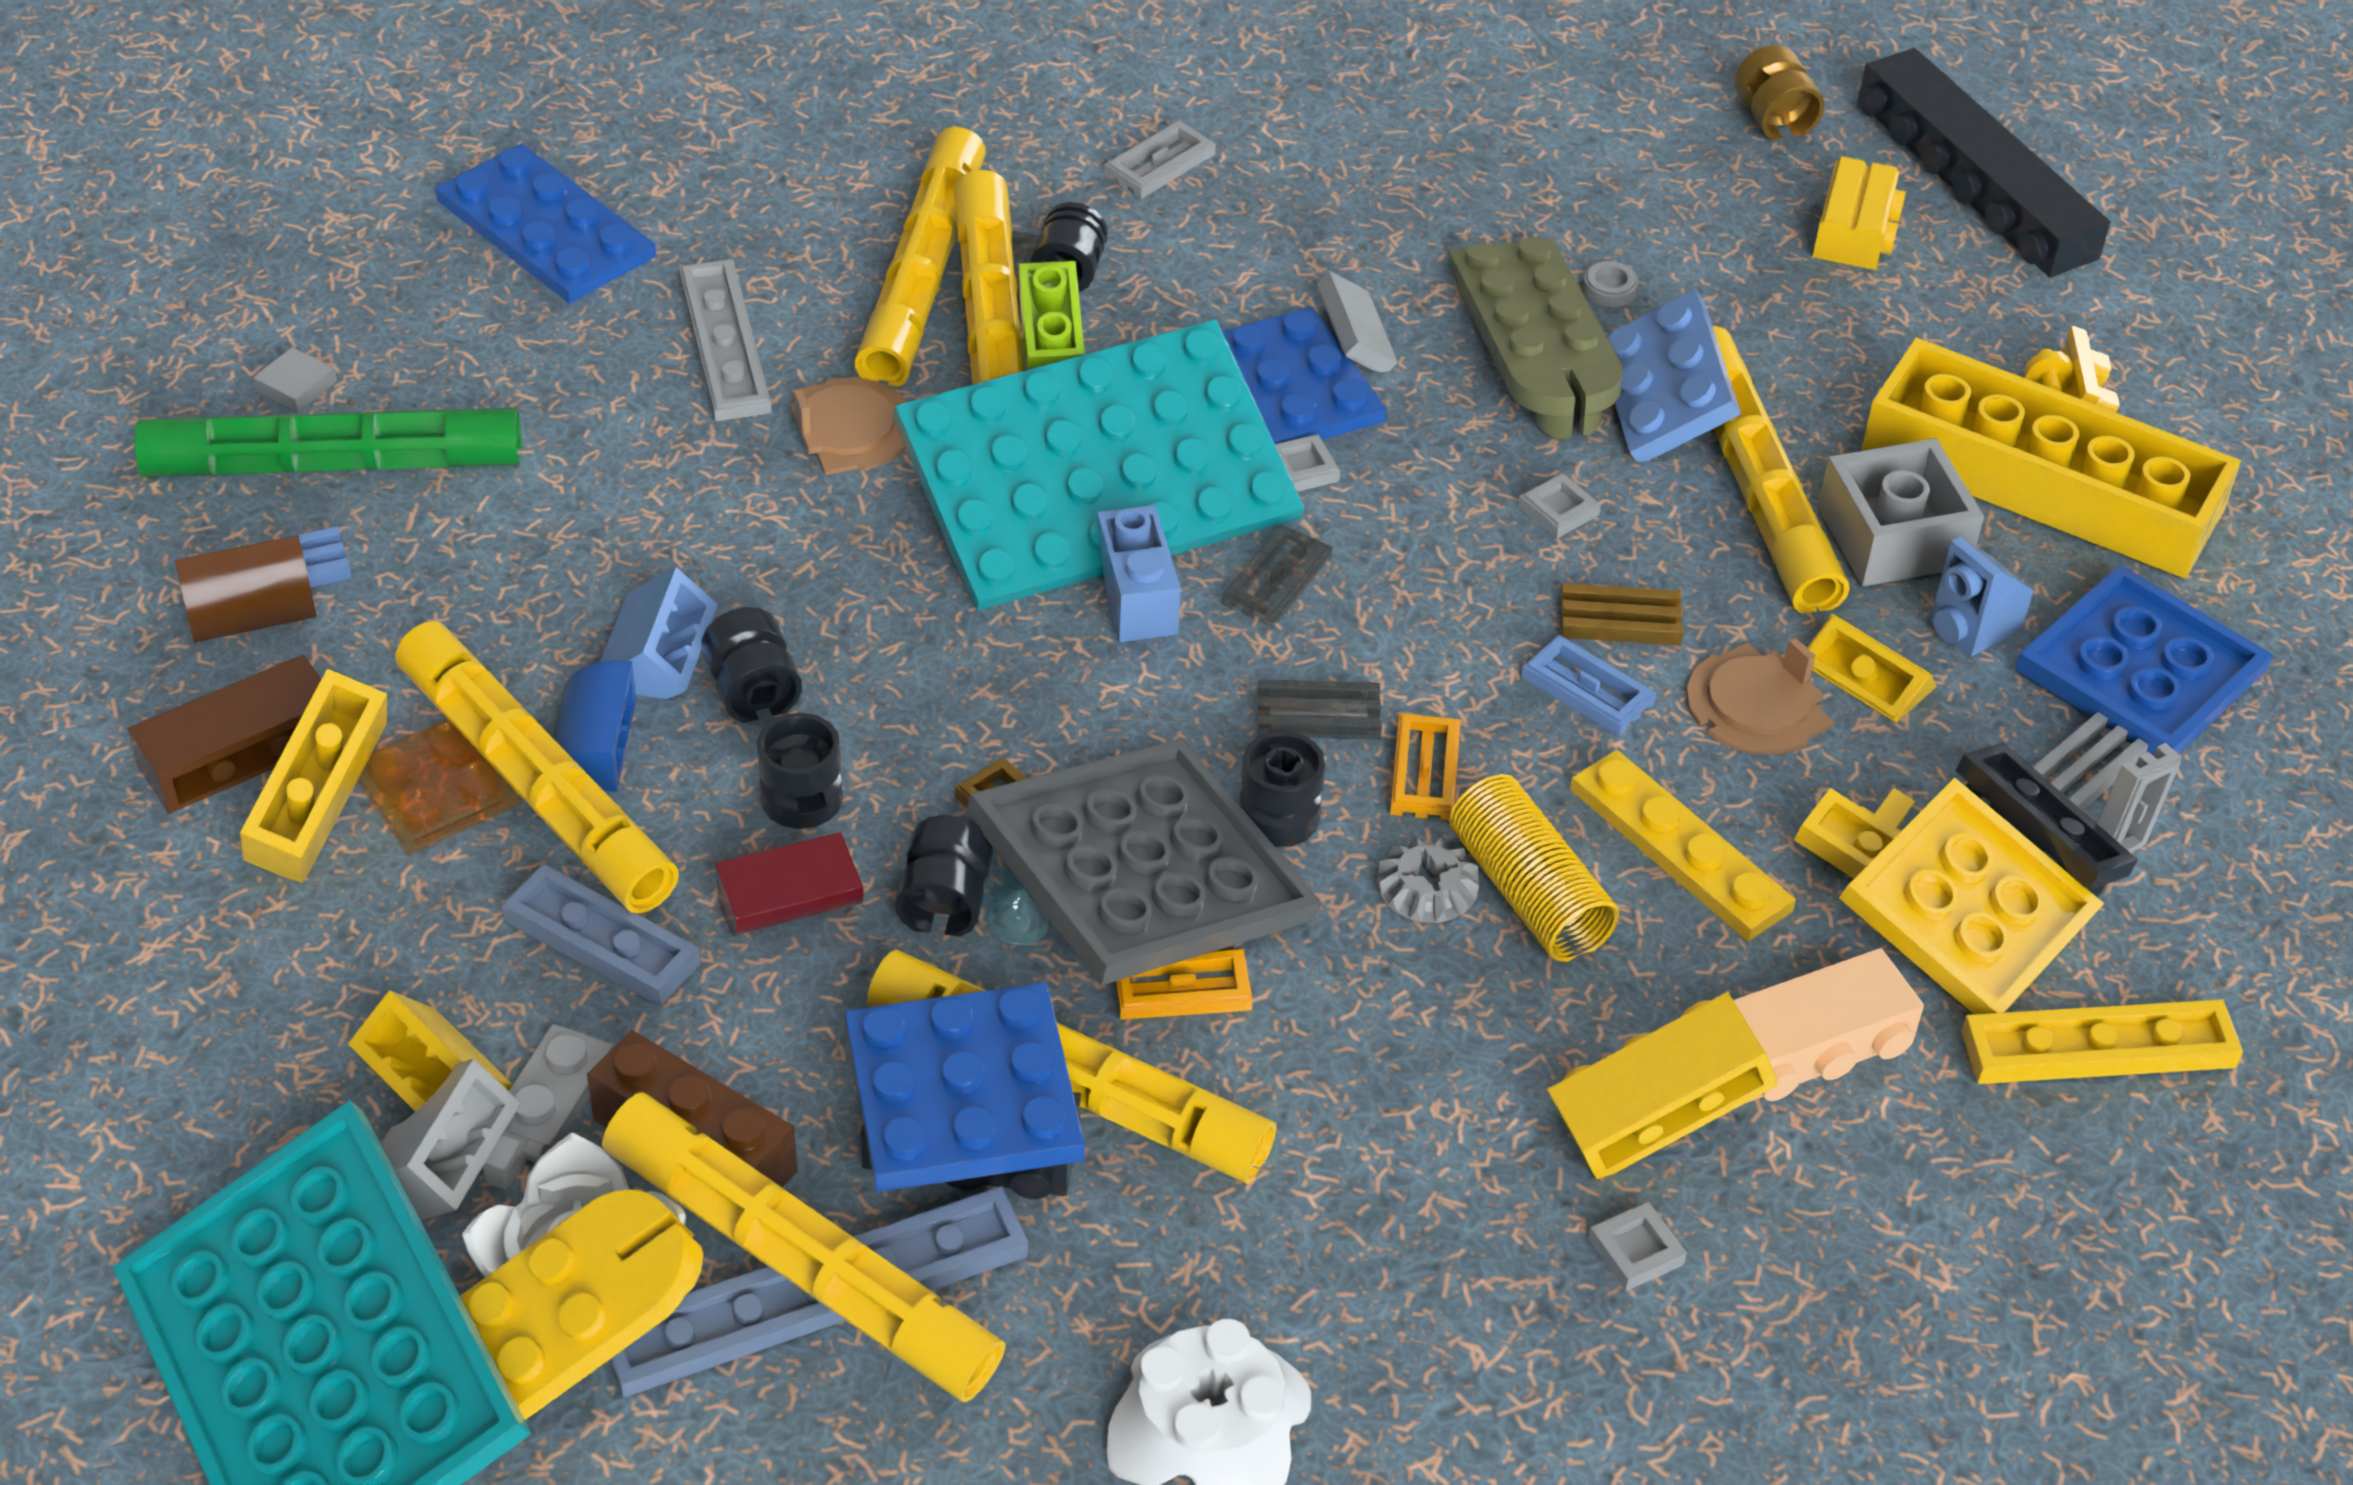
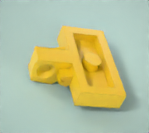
M1830 788L1801 825L1794 841L1855 879L1901 832L1899 828L1905 821L1904 818L1915 801L1893 788L1874 814Z

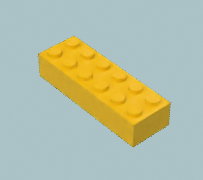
M1917 337L1872 401L1861 451L1937 438L1971 496L2183 579H2187L2221 518L2242 461Z

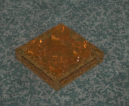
M449 720L373 752L356 782L408 856L523 804L522 797Z

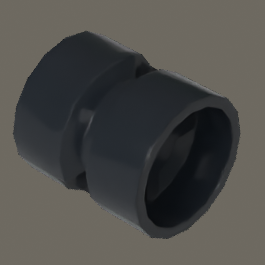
M742 607L730 610L717 617L706 628L701 640L702 651L711 674L718 681L717 689L725 709L733 719L742 723L759 720L756 711L769 708L772 716L787 713L798 702L802 693V680L791 655L787 651V644L779 625L771 613L761 608Z
M807 713L785 714L771 720L761 730L757 739L763 810L771 820L784 827L805 829L817 827L828 822L839 812L843 801L840 771L841 752L837 730L829 721L818 715Z
M1271 731L1256 737L1247 745L1242 760V789L1239 797V806L1274 847L1294 846L1306 841L1316 832L1321 814L1322 800L1320 793L1323 790L1326 766L1324 753L1313 740L1303 734L1290 731Z
M949 815L928 817L916 825L911 834L907 851V866L901 875L895 899L897 915L902 923L913 931L930 933L935 913L949 915L944 935L961 937L971 932L977 924L984 897L983 882L989 874L993 856V847L983 835L979 825L962 817Z

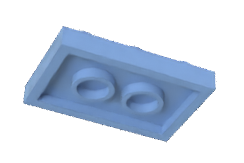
M1696 288L1638 319L1618 327L1606 335L1623 367L1621 394L1615 405L1629 452L1636 462L1650 461L1741 415L1706 304Z

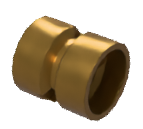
M1777 44L1764 46L1747 56L1737 69L1734 80L1736 90L1747 108L1752 111L1753 117L1768 138L1771 140L1783 139V136L1776 127L1778 125L1786 124L1794 137L1807 135L1817 126L1825 108L1823 96L1812 79L1806 75V71L1796 55L1788 47Z

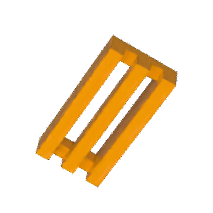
M1399 713L1390 815L1402 816L1403 812L1415 813L1416 818L1427 819L1429 814L1438 815L1440 820L1449 821L1455 802L1461 719ZM1410 730L1422 731L1417 795L1405 794ZM1435 732L1447 733L1442 798L1429 797Z
M1244 949L1213 951L1116 981L1120 1020L1252 1010V994ZM1233 970L1234 976L1196 979L1195 974L1185 973ZM1171 975L1170 981L1133 984L1130 982V977Z

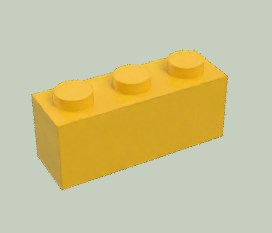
M330 669L326 670L240 831L244 861L279 876L301 883L304 882L387 725V693Z
M1727 991L1713 1000H1704L1693 1004L1685 1010L1681 1017L1652 1033H1642L1632 1037L1620 1050L1592 1065H1583L1573 1069L1564 1076L1561 1082L1547 1090L1594 1177L1599 1179L1619 1172L1779 1084L1766 1051Z

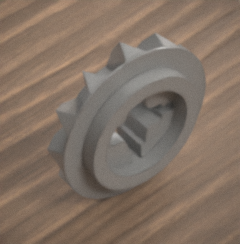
M1414 836L1407 847L1392 844L1387 858L1379 861L1377 888L1383 901L1397 914L1418 922H1445L1467 912L1476 901L1479 892L1478 865L1468 862L1465 848L1448 849L1442 837L1432 845L1424 844L1417 836ZM1420 864H1424L1425 868L1429 869L1434 877H1439L1437 891H1434L1432 883H1428L1424 876H1418Z

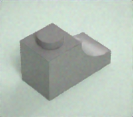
M474 1059L456 1064L453 1071L430 1099L405 1121L392 1126L381 1143L420 1220L457 1210L521 1104L519 1100Z

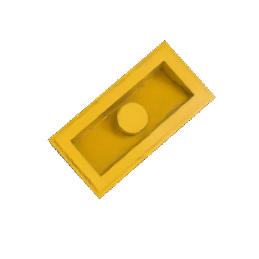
M1833 613L1807 647L1816 655L1812 669L1813 672L1895 723L1901 720L1937 687L1931 673Z

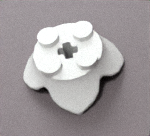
M570 1133L538 1159L528 1174L524 1198L519 1205L515 1207L495 1205L481 1212L462 1233L467 1252L484 1278L594 1199L610 1192L630 1190L622 1167L601 1147L574 1133ZM656 1191L647 1192L665 1204L685 1226L686 1214L676 1201L668 1195Z
M1222 1319L1216 1321L1211 1326L1204 1325L1178 1331L1175 1334L1150 1343L1134 1358L1131 1366L1132 1382L1116 1405L1108 1426L1107 1460L1109 1470L1113 1474L1139 1485H1161L1178 1475L1190 1477L1195 1485H1285L1291 1463L1290 1429L1294 1425L1304 1423L1311 1412V1390L1298 1370L1278 1354L1266 1349L1259 1340L1251 1337L1245 1325L1233 1319ZM1210 1401H1216L1223 1405L1213 1407Z

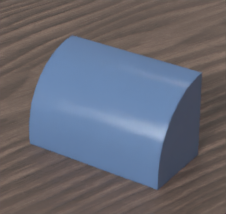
M675 567L627 593L600 662H632L636 695L661 699L674 697L687 690L702 650V637L706 628L712 623L718 604L682 571Z

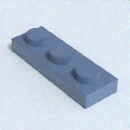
M544 863L502 904L504 922L659 1007L701 965L700 948L637 913H630L624 906Z

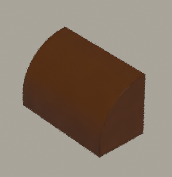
M299 535L175 560L194 643L317 617Z

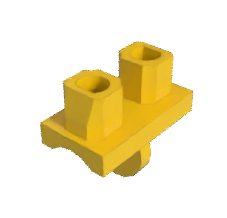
M2071 326L2066 332L2067 341L2059 352L2047 348L2042 349L2026 363L2024 378L2110 411H2118L2119 401L2117 393L2101 388L2109 378L2111 371L2109 356L2090 350L2086 330Z

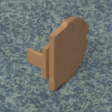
M857 377L828 379L824 384L791 390L794 403L790 404L792 415L808 454L816 453L824 475L854 469L867 471L891 462L906 449L893 416L895 405L907 403V401L899 392L883 383Z
M1796 637L1788 641L1785 658L1776 650L1762 656L1748 642L1722 655L1711 654L1694 668L1686 686L1688 709L1698 726L1709 722L1713 726L1707 732L1709 736L1725 746L1751 754H1785L1807 747L1809 739L1835 726L1836 723L1816 705V703L1822 701L1824 695L1810 682L1816 655Z

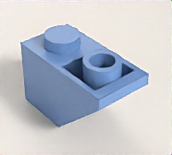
M1156 505L1097 512V527L1106 598L1119 642L1178 635L1181 587Z
M1959 536L1951 540L1930 623L1934 625L1937 634L1943 641L1949 644L1955 643L1972 657L2023 628L2033 590L1991 555Z

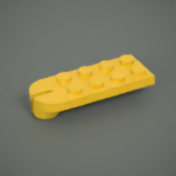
M618 1190L594 1199L460 1295L524 1420L531 1417L665 1320L694 1288L701 1274L704 1255L702 1247L692 1238L695 1235L655 1196L638 1190Z

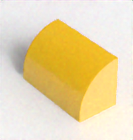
M390 990L348 1042V1045L415 1112L439 1089L456 1064L470 1059L477 1061L508 1091L513 1086L435 1008Z

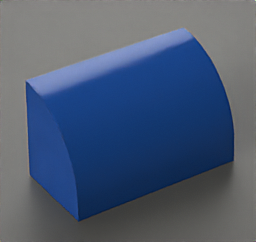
M599 662L588 665L573 674L565 685L553 739L603 791L617 792L636 705L632 662Z

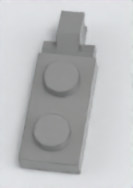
M552 1024L509 1090L521 1104L483 1165L487 1184L504 1190L512 1185L527 1160L536 1163L542 1155L565 1137L590 1097L587 1073L614 1047L612 1043Z

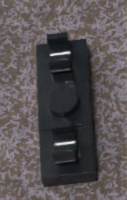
M2005 742L1965 753L1961 758L1955 771L1968 782L1965 787L1977 797L1981 798L1984 796L1989 800L1990 808L2012 824L2041 851H2046L2057 861L2056 863L2070 875H2073L2079 883L2096 897L2101 895L2106 884L2130 875L2138 859Z

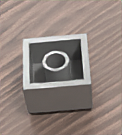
M1937 438L1828 457L1817 508L1862 587L1943 573L1951 540L1961 536L1973 545H1977L1984 515Z

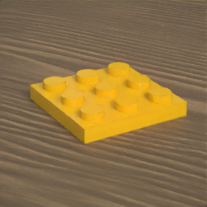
M1956 778L1864 868L1839 897L1840 900L1973 1014L2005 1013L2104 904Z

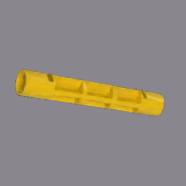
M962 127L945 128L938 133L920 179L921 183L914 203L905 220L904 230L894 258L888 267L886 280L878 302L870 316L855 358V369L862 379L877 382L879 380L889 381L888 385L900 387L906 383L910 375L933 301L941 286V278L950 252L958 237L954 186L963 175L975 170H981L986 156L985 145L982 139L973 131Z
M988 170L969 172L958 179L954 186L958 241L961 248L963 271L962 291L965 298L968 329L967 349L970 355L972 385L1024 371L1023 338L1020 331L1017 278L1014 272L1011 242L1012 226L1008 186L1003 177Z
M1713 326L1741 411V415L1713 428L1723 455L1728 460L1745 497L1746 505L1757 523L1794 609L1799 614L1817 612L1816 607L1820 611L1833 610L1840 606L1847 598L1850 590L1849 582L1825 532L1815 516L1803 490L1802 483L1795 474L1777 436V431L1754 388L1751 376L1731 334L1724 328Z
M436 621L424 622L409 631L397 647L395 654L397 666L630 913L641 914L649 912L665 901L676 887L679 878V871L675 864L443 623Z
M895 949L882 960L877 968L868 990L867 1004L868 1007L987 990ZM1057 1023L1072 1091L1081 1093L1080 1107L1241 1182L1251 1183L1259 1170L1253 1166L1255 1165L1260 1168L1271 1151L1277 1130L1276 1122Z
M641 1092L632 1096L617 1110L609 1122L602 1141V1147L605 1152L961 1402L966 1403L972 1400L996 1371L1005 1351V1342L954 1306L949 1304L941 1307V1297L703 1133L697 1135V1130L693 1125L648 1094Z

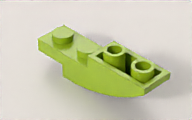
M1075 261L1019 264L1025 371L1085 355Z

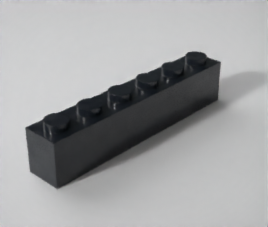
M1914 47L1865 64L1857 101L1862 111L1869 117L1874 116L1890 131L1892 138L1897 144L1905 145L1921 159L1924 168L1930 174H1937L1954 190L1960 202L1970 204L1982 215L1994 233L2002 234L2019 249L2025 262L2031 265L2035 264L2051 278L2100 260L2111 221L1918 49Z

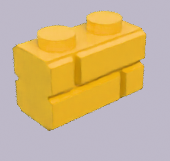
M1843 156L1836 160L1813 252L1814 258L1876 270L1880 253L1891 255L1906 191L1896 189L1899 177L1897 167L1878 163L1866 166L1863 160Z

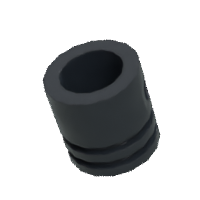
M1067 202L1058 204L1049 211L1045 218L1031 256V263L1075 261L1078 291L1082 292L1090 286L1094 279L1105 243L1108 239V227L1104 218L1095 209L1082 203Z

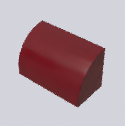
M841 832L715 863L719 904L729 931L733 936L843 909L863 902L864 887Z

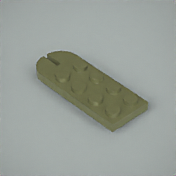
M1530 237L1515 243L1497 245L1475 243L1467 248L1450 249L1448 251V265L1456 286L1512 398L1521 406L1533 411L1538 428L1545 435L1553 439L1564 441L1566 438L1572 437L1574 411L1580 414L1579 429L1585 438L1592 435L1602 421V411L1612 406L1620 397L1623 367L1554 240Z

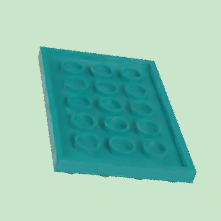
M1216 319L895 405L894 421L968 596L977 611L1103 575L1097 512L1156 505L1170 554L1174 555L1300 519L1305 510Z
M351 1100L113 1266V1270L210 1485H461L532 1434L364 1111Z

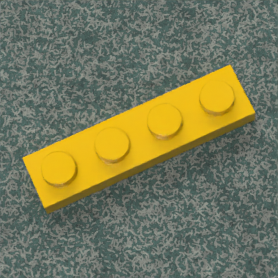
M1616 749L1572 777L1570 790L1746 941L1749 942L1793 912L1796 899L1619 750Z
M2223 999L1966 1015L1961 1030L1977 1084L2237 1068L2243 1053Z

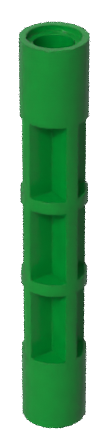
M517 407L138 419L135 427L134 442L136 464L140 476L165 477L520 465L521 456H518L517 449H521L522 436L519 410Z

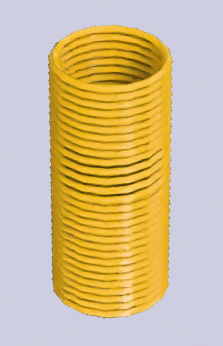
M1493 775L1476 782L1461 794L1454 804L1449 817L1450 829L1457 835L1554 961L1569 962L1578 956L1566 957L1575 950L1562 953L1571 947L1559 948L1568 941L1555 944L1564 938L1556 937L1562 933L1561 930L1564 926L1568 925L1572 926L1563 932L1574 931L1567 936L1579 934L1571 940L1583 938L1574 945L1585 943L1578 949L1590 947L1581 954L1593 952L1606 942L1617 925L1619 919L1618 906L1615 905V902L1611 900L1518 781L1511 775Z

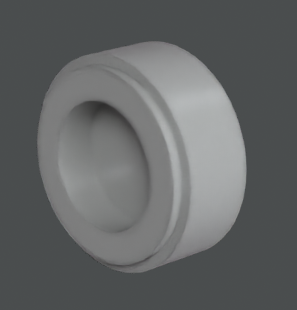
M1614 261L1599 262L1593 264L1585 271L1582 289L1585 296L1598 305L1620 307L1629 304L1636 297L1638 277L1631 268L1622 263Z

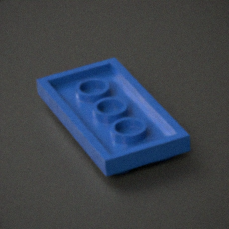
M522 143L435 187L438 202L569 304L656 257L654 242Z

